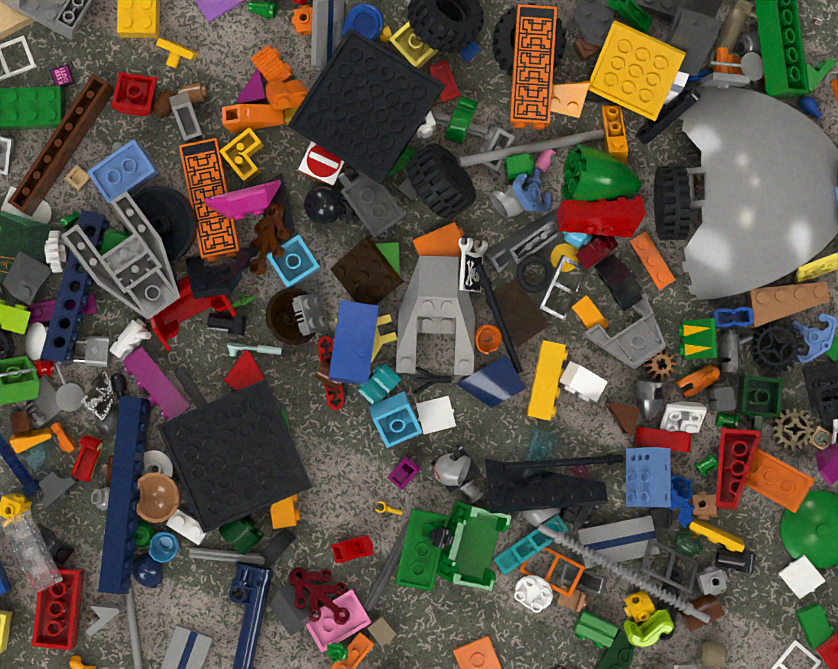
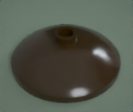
M286 288L278 291L271 297L266 307V323L270 332L276 339L288 345L304 344L316 334L310 333L303 336L300 333L298 323L304 322V320L297 322V319L303 318V314L295 316V314L302 312V310L295 312L292 303L294 302L293 298L309 295L301 289ZM286 316L290 317V322L286 320Z

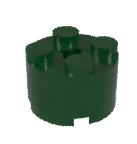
M250 516L239 518L218 529L227 543L230 541L234 545L233 548L242 555H246L265 536L259 528L254 526L256 522Z

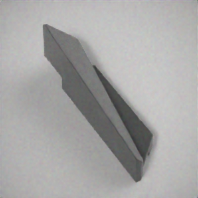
M559 207L485 251V258L497 273H500L512 261L518 265L525 258H528L563 233V231L558 229L556 212Z

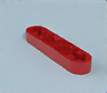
M328 336L321 337L317 343L320 364L323 360L332 358V355L322 357V353H326L325 348H321V344L324 343L325 339L332 344L328 348L329 353L333 351L334 340ZM324 382L328 406L333 410L341 409L345 404L342 385L330 388ZM340 389V393L336 394L337 398L342 401L338 404L339 407H335V404H331L334 396L333 394L329 395L328 391Z

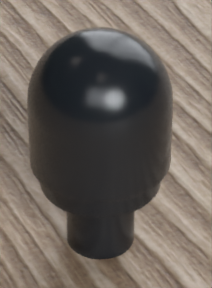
M115 373L110 379L111 389L113 392H116L117 400H120V396L125 397L124 390H127V383L123 374Z

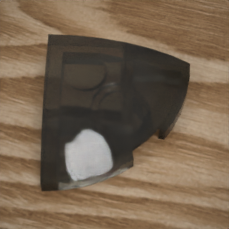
M103 370L91 382L90 385L93 387L80 402L104 422L114 404V385L109 375Z

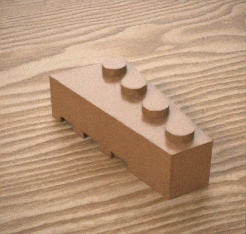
M828 282L756 288L746 291L747 307L753 309L754 323L749 325V328H754L828 302Z

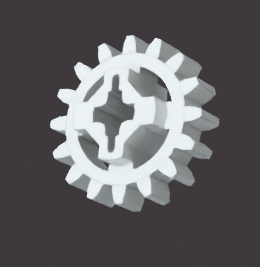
M50 231L45 245L47 264L51 263L53 273L63 272V265L67 263L68 258L67 246L61 239V231Z

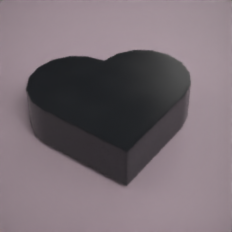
M653 507L650 510L649 515L652 516V520L657 522L660 528L668 529L671 527L672 510L665 507Z

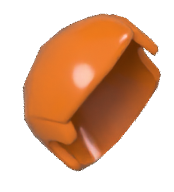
M484 324L478 327L475 331L476 348L484 354L498 350L502 342L499 328L492 324ZM492 338V339H491L490 341H488V342L483 341V340Z

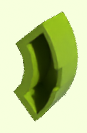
M0 299V327L24 335L31 312L26 311L27 307L16 304L15 307L6 305L7 301Z

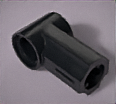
M209 313L207 329L245 336L247 316L236 315L233 317L232 314Z
M718 549L715 565L753 574L756 554Z

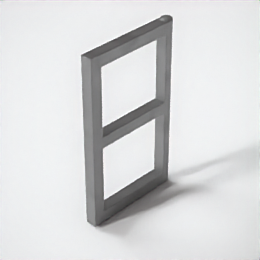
M562 255L538 308L561 319V321H565L588 270ZM565 261L583 271L574 291L556 282ZM553 286L572 295L563 315L544 306Z
M649 539L640 570L691 594L699 562L653 539ZM653 545L670 553L665 577L647 569ZM675 556L693 564L687 588L670 580Z

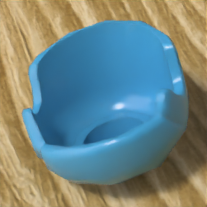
M157 532L150 540V556L160 563L169 562L178 552V539L171 532Z

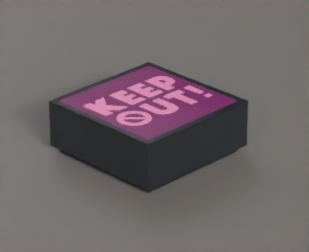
M68 64L50 70L55 86L63 88L75 83Z

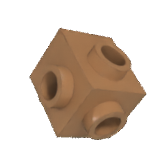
M697 492V495H693V500H690L689 504L695 507L692 511L694 517H698V520H710V517H718V509L715 505L716 495H709V492Z

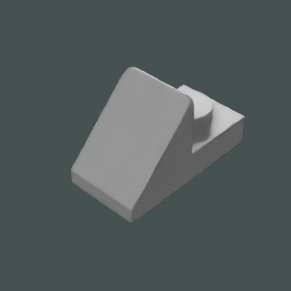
M94 603L91 605V608L98 616L88 623L90 627L86 630L87 634L91 637L124 608L108 604Z

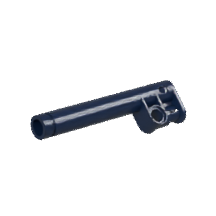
M235 562L237 570L235 578L232 580L229 597L233 602L244 604L246 607L232 669H252L273 569ZM240 588L243 591V596H235L234 589Z

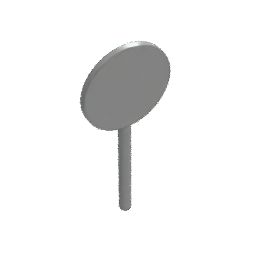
M754 52L746 53L742 57L740 64L710 61L712 65L739 67L743 75L750 76V81H757L764 74L763 60Z
M55 363L63 384L56 391V404L64 411H75L81 407L84 401V392L79 385L66 383L60 365Z

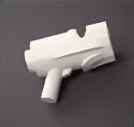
M132 319L109 351L122 360L126 359L137 349L142 339L151 338V333L147 332L148 330L145 328L147 324L140 319L136 321Z

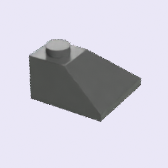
M20 250L3 285L12 296L28 305H32L38 302L53 272L51 267Z

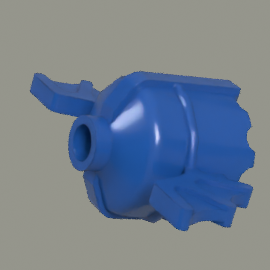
M673 475L671 476V507L665 508L673 510L680 507L681 511L677 519L686 528L689 522L694 520L692 511L695 507L691 506L688 502L691 500V484L693 481L691 478L687 480L684 477Z

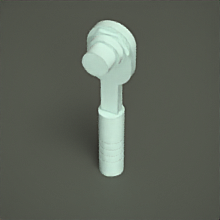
M227 343L229 356L233 357L237 356L238 350H255L259 353L281 355L282 347Z

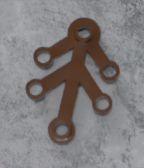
M271 203L266 210L267 216L261 222L256 223L254 227V232L260 234V236L251 241L249 247L256 246L257 251H260L258 259L255 258L251 261V273L261 275L266 272L267 264L265 259L270 244L273 257L280 259L284 255L285 250L279 246L274 230L275 226H277V236L283 240H287L290 236V230L284 227L282 220L284 208L281 203Z

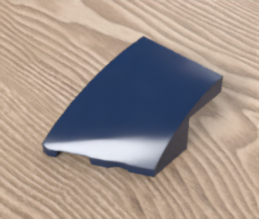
M507 355L477 371L473 376L470 375L457 383L459 387L491 408L526 389Z

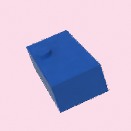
M340 300L329 372L330 381L368 385L379 306Z

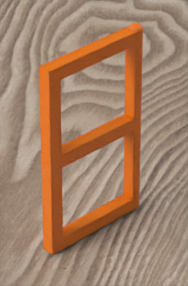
M547 546L544 547V550L556 556L544 580L550 585L551 589L571 598L586 569L585 566ZM560 558L580 568L569 592L548 582ZM527 559L522 563L519 571L527 576H536L524 570L529 561Z

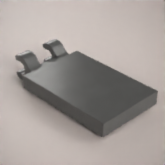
M357 169L355 170L359 176L352 181L343 172L337 176L345 187L341 190V193L374 239L405 217V214L384 185H380Z

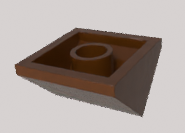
M615 402L604 403L624 436L632 437L640 408Z

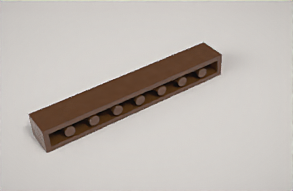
M95 74L91 75L9 199V204L32 217L114 93L115 89L109 83Z

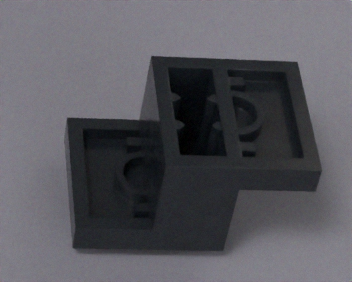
M838 362L802 369L810 406L818 408L821 426L833 425V420L838 419Z

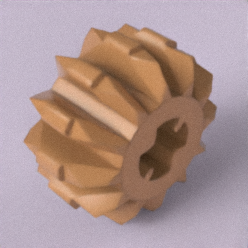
M668 349L648 360L650 361L649 363L643 364L644 367H650V369L646 370V374L653 372L651 375L652 379H655L658 375L659 381H662L664 376L670 378L669 372L675 373L676 370L671 368V365H677V362H671V359L675 356L674 354L667 356L669 353ZM662 359L664 367L658 369L656 362Z

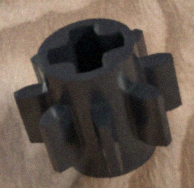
M437 526L436 530L431 529L429 538L433 541L432 545L442 549H446L447 545H452L454 536L450 534L451 529L443 526Z

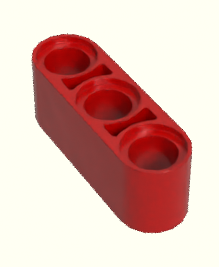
M636 427L635 446L671 448V451L690 453L692 433Z

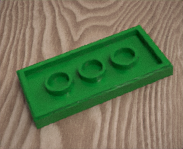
M411 508L394 581L396 585L429 591L433 590L442 548L433 546V541L429 538L431 529L436 530L437 526L447 528L449 515Z

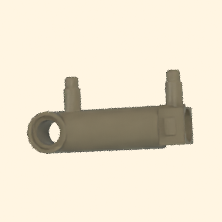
M736 0L715 45L707 57L706 61L709 68L714 70L716 66L710 64V61H716V49L719 47L728 48V54L742 58L741 55L733 52V48L747 18L750 16L757 20L756 10L752 8L754 4L746 0Z

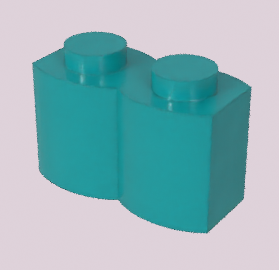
M379 364L372 371L374 375L368 380L367 386L358 385L360 387L359 392L372 405L379 403L402 380L386 364L383 366Z

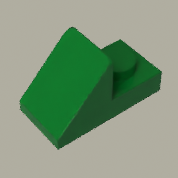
M832 58L827 59L825 62L822 60L815 69L808 63H805L809 93L814 90L836 63Z

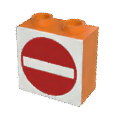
M311 141L298 170L306 176L335 188L338 182L337 176L342 173L346 163Z

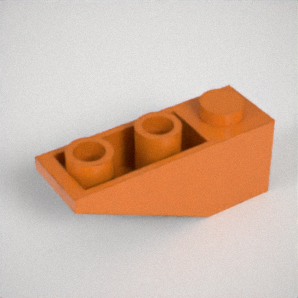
M237 104L222 107L223 126L232 134L243 132L249 127L251 130L282 125L285 124V110L274 109L271 105Z

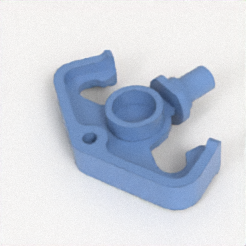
M533 169L532 177L527 181L529 185L525 186L524 190L522 189V184L525 183L527 174L517 175L513 182V191L526 211L548 212L551 210V193L541 195L543 205L539 201L541 192L538 186L542 185L540 169Z
M818 313V319L821 322L827 321L829 323V326L823 331L817 328L808 329V324L802 325L797 320L791 323L796 330L800 331L799 336L804 335L803 339L810 347L806 356L796 355L800 359V363H807L831 348L837 325L835 317Z

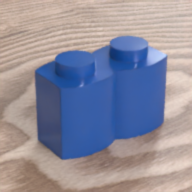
M739 307L732 310L722 308L709 313L710 318H715V328L743 327L754 323L753 309L749 307Z

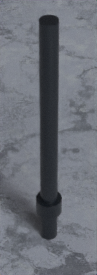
M479 264L475 267L480 278V286L485 291L512 365L517 374L521 373L523 370L492 291V282L490 277H487L483 264Z

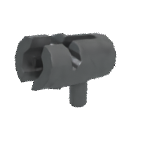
M724 330V334H720V357L727 359L726 362L720 363L721 373L740 372L742 358L740 351L743 345L753 341L752 334L739 338V334H735V330Z

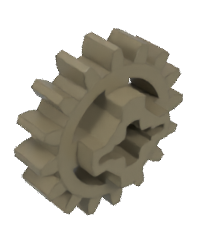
M792 408L791 413L788 409H784V414L780 413L779 419H773L776 426H771V429L776 431L772 436L778 437L776 443L780 444L783 442L782 447L787 448L789 445L790 450H794L795 445L798 449H802V444L808 445L807 439H813L810 432L815 431V429L810 428V425L814 424L813 421H808L810 415L806 414L803 416L804 411L799 410L797 412L796 408ZM788 418V421L782 425L783 421ZM799 418L802 420L804 426H802V424L799 422ZM796 427L800 428V430L790 431L786 428ZM781 432H784L787 435L788 440H786L783 437Z

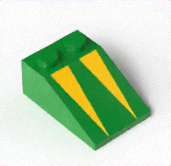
M715 318L680 322V325L677 326V335L681 337L678 353L679 356H682V360L717 358Z

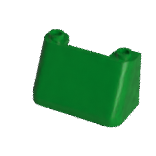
M456 501L452 507L447 528L451 529L450 534L454 536L452 545H447L446 549L441 551L437 569L438 576L454 584L492 591L493 585L496 582V575L490 569V564L499 532H505L509 529L512 515L506 513L490 514V509Z

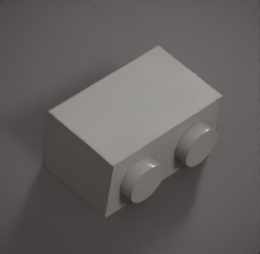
M188 91L169 97L171 108L183 139L187 140L202 135Z

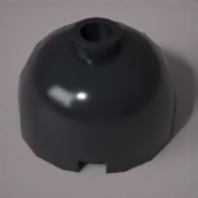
M317 186L311 189L304 200V209L308 218L320 224L335 222L342 211V206H339L341 196L337 189L332 186Z

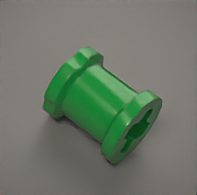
M720 411L717 413L715 426L736 429L739 415H730Z
M708 454L706 459L700 463H695L694 466L700 475L706 478V474L715 468L718 469V462L712 454Z

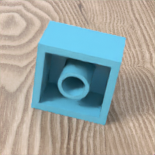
M300 235L295 236L280 246L285 250L282 258L273 257L272 252L266 255L287 288L294 287L321 269Z
M405 392L369 406L372 419L387 448L422 433L419 421Z

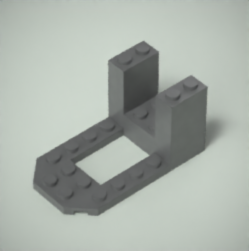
M578 0L572 22L582 32L585 42L603 47L611 29L615 10L610 7L608 0ZM634 0L645 12L671 20L665 43L686 52L679 71L697 76L718 37L722 20L715 19V16L723 0Z

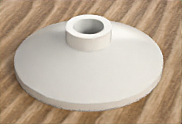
M156 450L144 453L142 476L147 473H153V466H157L159 468L158 473L172 478L173 465L165 453Z

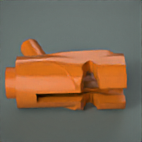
M709 363L675 383L678 388H682L690 383L693 384V388H689L681 393L686 399L718 381V376L721 374L716 365L712 366Z

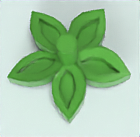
M242 293L240 294L242 300L234 302L233 307L244 306L248 302H252L255 296L246 298Z

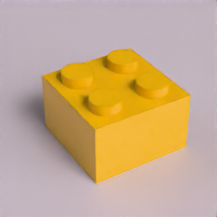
M118 0L117 33L121 38H159L160 0Z

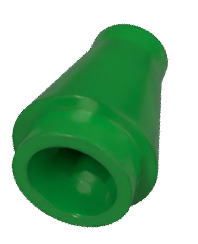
M250 1L248 4V12L268 20L271 18L275 19L278 6L273 1Z

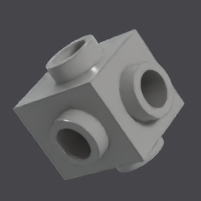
M715 565L705 567L704 571L696 573L700 591L704 595L710 593L711 595H717L727 588L726 582H728L725 571L715 567Z

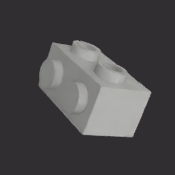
M491 127L486 131L484 135L485 140L475 154L509 148L515 136L500 128ZM503 159L479 164L490 170L498 171Z

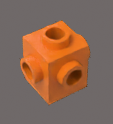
M303 5L299 9H295L294 16H292L293 27H296V33L300 36L312 35L313 7L310 5Z

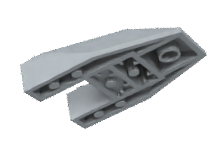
M125 191L110 201L109 205L131 234L130 237L102 256L78 224L62 234L61 239L97 285L149 320L179 299L180 295L162 239L128 192Z
M419 256L398 312L396 373H415L417 333L455 334L454 375L473 376L475 313L469 292L459 290L461 270L459 257Z

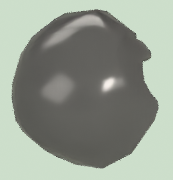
M107 406L98 411L95 417V425L99 432L109 436L116 435L118 408Z

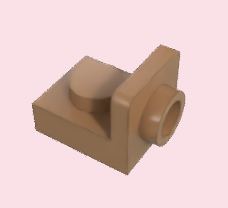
M563 584L561 586V589L569 592L571 588ZM575 589L571 598L559 593L556 603L580 613L581 608L584 609L586 606L587 598L585 597V592Z

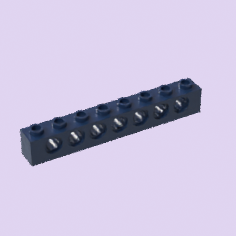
M82 210L78 225L99 253L103 243L104 232L109 228V221H107L108 219L104 214ZM90 230H96L94 236L88 237ZM71 251L40 356L45 361L66 366L73 358L74 351L72 347L74 342L76 343L78 340L79 332L77 329L79 324L83 322L84 313L82 311L84 305L86 306L89 300V294L87 293L89 287H92L94 280L86 270L83 273L77 272L78 268L82 265ZM81 284V288L78 291H72L74 285ZM69 303H76L73 310H67ZM65 321H70V326L62 329V324ZM65 339L64 346L58 348L57 342Z

